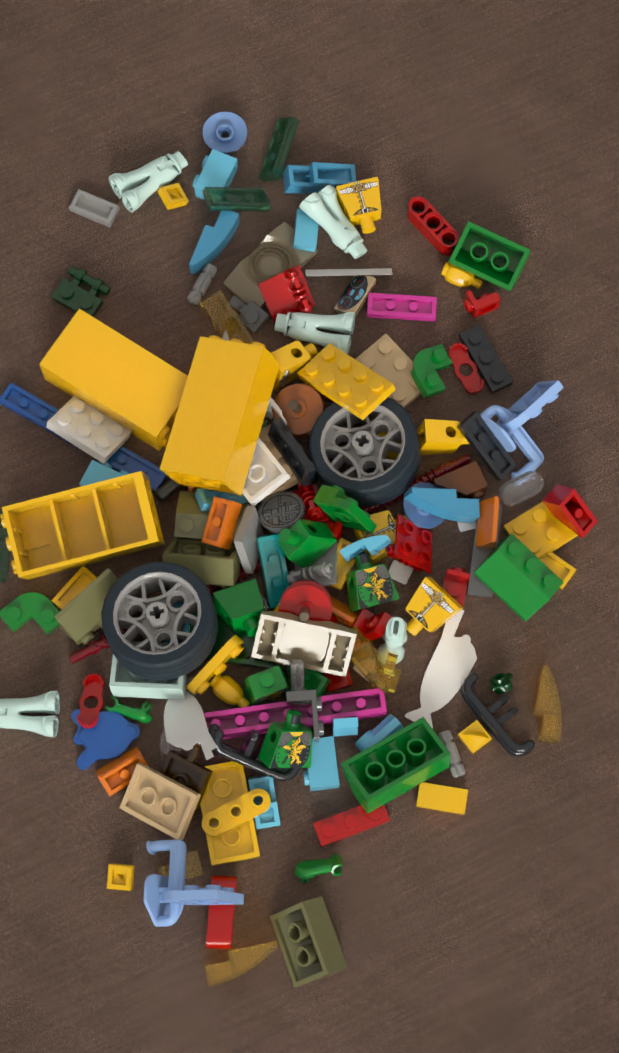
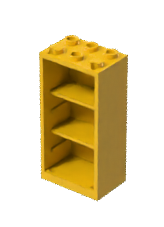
M79 309L39 364L45 380L70 396H75L130 430L131 434L160 451L163 446H167L188 376Z
M210 335L209 338L200 336L160 466V470L176 483L228 494L242 495L280 367V363L265 348L264 344L259 342L247 344L234 338L227 341L214 335Z
M142 471L2 507L3 514H0L2 526L7 528L9 536L6 537L7 548L9 551H12L14 560L11 561L14 574H18L19 578L27 580L165 545L149 478Z

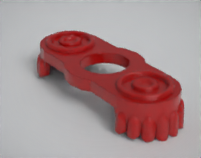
M455 343L448 352L453 362L455 376L461 381L467 393L477 394L483 389L484 380L480 379L477 373V366L471 361L467 353L468 347H465L462 343ZM469 365L472 368L471 375H461L459 372L460 366Z
M91 673V675L88 674L85 677V680H83V695L79 700L80 713L77 716V721L86 729L97 725L100 710L103 707L104 680L97 673ZM90 697H94L98 700V705L95 708L89 709L85 707V701Z

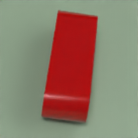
M421 196L413 197L408 204L407 217L409 221L439 253L445 256L452 255L459 240L456 230L425 198ZM414 208H420V209H422L423 211L420 212V213H417V212L413 211V209H414ZM436 224L438 227L432 229L428 225ZM443 240H451L453 244L447 245L443 243Z
M212 875L211 885L234 888V893H236L237 877ZM209 905L206 948L231 950L235 905Z

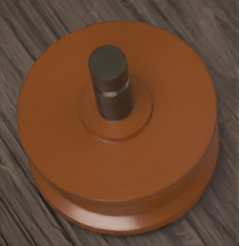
M293 384L285 387L274 400L282 410V416L287 421V426L290 428L292 435L296 438L310 437L317 418L327 407L323 397L315 389L305 384ZM273 409L274 419L280 418L276 411Z

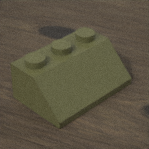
M180 491L174 531V537L202 540L210 511H201L195 497L196 492ZM249 502L242 504L232 542H234L244 511L247 506H250Z
M174 538L163 553V562L176 563L189 568L202 579L205 585L212 584L220 588H228L234 586L239 578L241 561L234 542L231 543L230 549L227 550L202 543L200 539Z
M109 568L54 616L59 627L78 647L82 644L87 645L95 637L94 633L100 627L102 628L101 612L104 599L111 586L118 580Z
M322 896L302 901L269 916L294 988L348 968Z

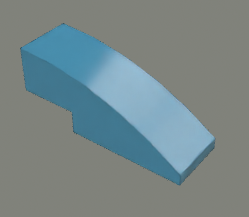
M312 162L310 166L288 165L283 171L284 192L296 194L318 193L327 185H332L336 189V186L356 182L355 165Z
M222 208L215 226L205 225L189 263L191 274H196L202 270L207 263H211L224 250L240 224L239 213Z
M410 488L404 493V499L429 514L443 519L472 523L480 518L479 499L457 498L456 489Z

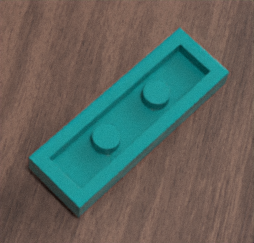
M280 533L256 537L269 608L278 606L283 592L290 585L287 580L288 571L285 554L278 544Z

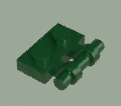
M71 266L68 274L74 277L73 281L70 282L63 278L52 294V300L75 313L81 309L94 317L103 304V301L97 297L98 294L101 292L107 296L111 288L105 285L103 280L99 278L94 279L87 275V271L82 268L77 269ZM82 283H85L92 288L87 292L80 288Z

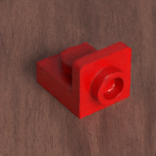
M468 290L465 293L463 304L468 313L471 312L475 319L498 309L501 299L498 293L495 292L492 294L485 293L476 300L472 291Z
M452 567V570L447 569L442 588L463 606L470 574L465 573L466 570L462 568Z
M363 608L354 621L352 629L371 641L383 636L386 625L392 616L386 612L374 615Z

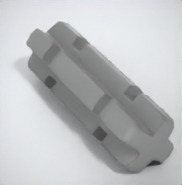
M207 263L204 266L203 273L199 275L193 286V291L187 297L189 303L195 306L199 305L201 297L204 296L212 281L211 279L214 278L217 272V268L214 265Z
M293 659L291 661V688L304 687V662L301 659Z
M451 731L440 732L438 737L451 753L450 771L454 778L463 776L465 769L463 764H460L461 758L455 742H452L453 736Z

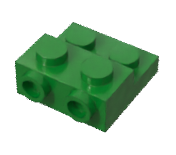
M321 485L313 501L334 522L339 521L343 527L373 534L377 525L370 519L371 516L358 507L359 503L356 500L347 497L345 490L337 485L332 487Z

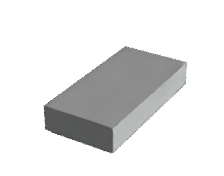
M78 189L69 206V211L109 228L120 210L119 205Z

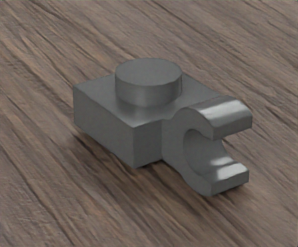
M233 295L228 302L232 307L241 312L237 319L254 333H257L271 316L254 301H250L247 305L239 297Z

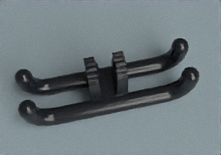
M475 672L470 673L465 678L461 688L464 701L509 754L524 756L530 753L535 747L533 740H527L523 744L516 743L502 726L519 709L516 706L512 707L506 714L496 719L493 714L508 702L509 697L504 695L487 708L472 689V686L478 680V674Z
M212 724L209 728V734L217 745V748L214 749L215 752L226 759L280 781L291 780L301 769L268 768L259 760V754L266 736L263 737L256 751L251 755L258 738V731L252 729L240 750L222 742L224 732L219 728L218 724Z

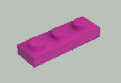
M368 293L367 317L435 322L437 297Z

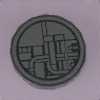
M291 492L271 494L263 500L258 510L261 525L272 533H280L285 528L290 529L298 520L305 519L306 515L303 500L297 494Z

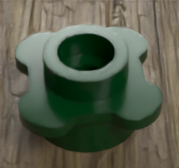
M499 673L493 676L490 680L489 690L494 691L496 694H504L510 691L513 687L511 683L512 673Z

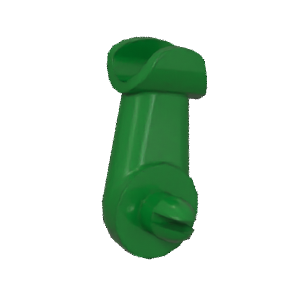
M111 696V699L116 702L115 706L112 708L105 706L108 711L116 712L142 723H149L152 720V717L148 715L152 704L148 705V702L143 703L139 710L135 707L131 708L120 704L116 697Z
M334 854L330 859L302 861L295 866L294 874L300 878L302 884H304V880H306L307 884L310 878L319 874L332 872L334 876H339L342 874V868L339 866L343 865V859L339 854Z

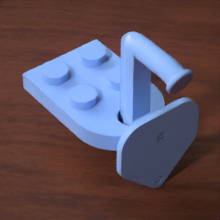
M559 380L536 383L509 409L492 405L480 414L507 452H513L516 449V443L529 460L519 471L511 473V479L515 485H519L521 481L526 479L544 460L543 453L521 425L530 418L538 416L543 411L542 407L546 403H551L558 398V392L564 388ZM495 415L499 418L497 424L491 420Z
M174 839L148 841L146 843L147 851L151 855H155L158 851H170L169 877L150 874L147 876L144 884V904L156 927H167L176 923L184 905H243L244 894L234 893V888L221 887L220 885H206V888L185 885L186 844L184 841Z

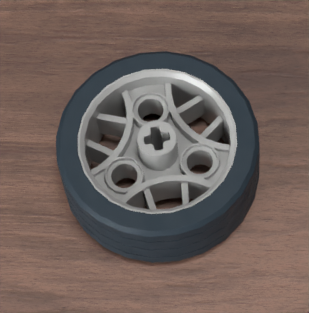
M387 397L364 420H361L333 402L319 415L311 430L309 440L310 457L314 463L320 483L330 487L333 485L341 487L345 490L347 497L359 503L358 506H377L395 499L410 486L419 470L421 451L416 427L405 408L392 398ZM366 422V425L361 427L353 428L352 426L358 423ZM380 432H388L383 437L377 436ZM341 442H348L344 447L338 446ZM389 451L399 454L396 460L386 459ZM344 463H347L351 468L343 474L340 473L338 469ZM369 468L376 469L373 473H365Z
M151 562L132 568L120 576L111 586L104 599L101 612L102 628L112 653L123 667L144 679L169 680L188 674L201 665L210 654L216 642L218 619L208 587L197 574L189 568L176 563ZM162 591L163 593L160 596L148 598V594ZM177 602L184 603L180 608L173 607ZM198 611V616H194L193 614ZM135 612H143L138 618L132 617ZM185 623L195 626L192 633L181 632ZM138 634L146 638V640L135 647L130 643ZM163 640H170L167 646H159Z

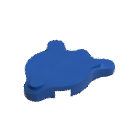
M80 709L74 710L71 715L72 720L78 726L73 740L76 745L85 746V750L77 759V766L81 770H87L98 760L118 758L140 736L139 727L136 724L130 723L116 712H100L97 725L90 729L83 728L78 723L77 716L80 713Z

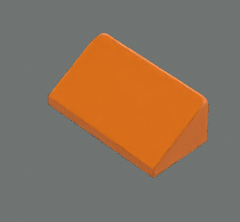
M214 496L201 542L229 550L242 504Z
M498 496L479 503L480 518H478L476 547L489 549L495 547L499 512Z
M331 596V616H336L338 621L352 627L359 611L350 612L347 604Z
M134 747L95 771L109 796L129 785L137 763H143L148 766L138 747Z

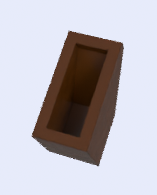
M476 461L433 479L432 483L439 489H456L457 498L480 499L485 495L484 493L488 488V484Z

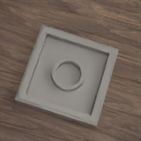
M255 506L246 507L234 538V544L245 573L253 574L259 558L256 537L265 536Z

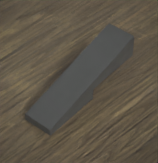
M499 504L498 527H497V541H496L495 546L498 544V538H499V530H500V522H501V514H502V505H501V504ZM477 519L469 572L470 578L466 595L491 598L492 590L473 573L493 550L476 547Z

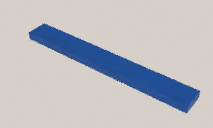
M10 382L0 397L1 405L76 447L46 428L48 420L59 409ZM123 446L106 461L117 472L121 470L129 474L139 471L144 472L149 478L151 490L154 493L168 477V475L160 470V467Z

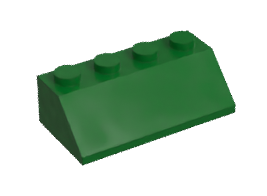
M422 717L342 762L341 767L354 796L368 814L449 768L451 753L426 719Z

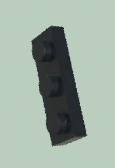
M480 324L459 334L461 342L465 347H468L467 352L476 364L477 370L491 394L512 385L511 377Z
M477 411L470 413L457 426L496 480H502L517 466Z
M281 418L274 419L268 432L269 438L302 487L311 485L316 472L314 463L308 459L301 444L296 441L290 428L285 425Z

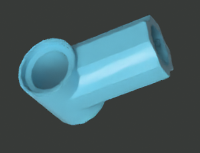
M390 714L372 731H367L355 745L362 752L404 727L396 717Z

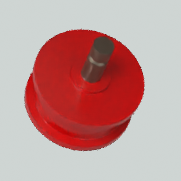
M300 580L292 583L285 589L280 599L278 612L299 616L303 622L307 620L330 621L332 599L329 592L321 584L311 580Z

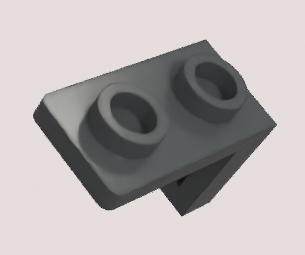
M293 687L291 691L286 692L287 706L312 705L314 742H319V736L324 735L323 720L318 721L317 712L322 711L321 696H316V690H306L305 687Z

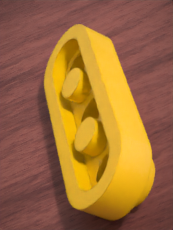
M234 635L188 684L187 689L193 695L197 693L203 694L211 685L209 683L214 675L218 677L227 668L225 663L231 657L235 659L244 649L241 646L243 641L237 635Z
M254 789L208 812L202 819L204 832L209 836L217 837L265 813L271 805L270 796L263 789ZM255 797L263 799L261 805L254 804ZM234 808L241 810L239 816L232 815L231 812ZM212 819L219 821L218 826L215 828L209 825Z

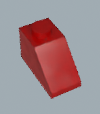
M557 484L542 500L556 519L582 538L598 522L574 488Z

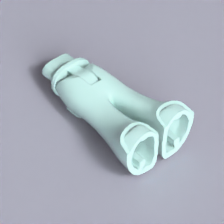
M179 151L172 155L168 153L166 156H161L136 170L127 173H114L109 176V182L116 196L119 199L122 198L126 209L133 213L160 187L169 184L177 175L181 174V169L188 166V163Z
M327 185L318 193L310 194L301 202L299 208L323 227L331 237L332 242L344 250L346 254L350 253L354 259H357L368 251L362 244L364 240L340 207L337 191L332 185Z
M288 312L287 315L278 313L274 331L284 332V336L324 347L330 343L344 353L349 354L351 346L350 335H353L355 325V312L338 315H318L302 312L292 314ZM317 329L329 330V331H333V332H340V333H344V334H348V335L331 334V333H326V332L319 331V330H317Z
M392 617L386 625V630L382 636L385 643L381 644L376 652L381 665H395L404 657L405 648L403 645L407 641V624L400 617Z
M49 691L42 695L28 698L0 699V728L27 730L47 737H56L59 728L57 716H24L21 713L59 714L60 697L58 691Z

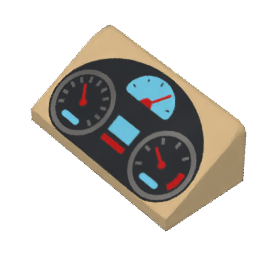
M354 275L336 304L334 311L340 314L355 312L356 318L368 298V293H371L376 285V278L369 275Z

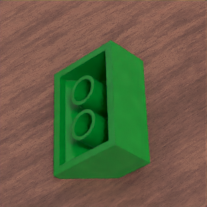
M468 221L448 263L511 292L521 276L530 257L531 250Z
M512 533L500 540L473 572L524 622L550 600L564 583Z

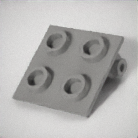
M337 541L309 568H301L295 564V571H291L287 575L288 582L292 584L300 580H311L321 584L323 587L336 584Z

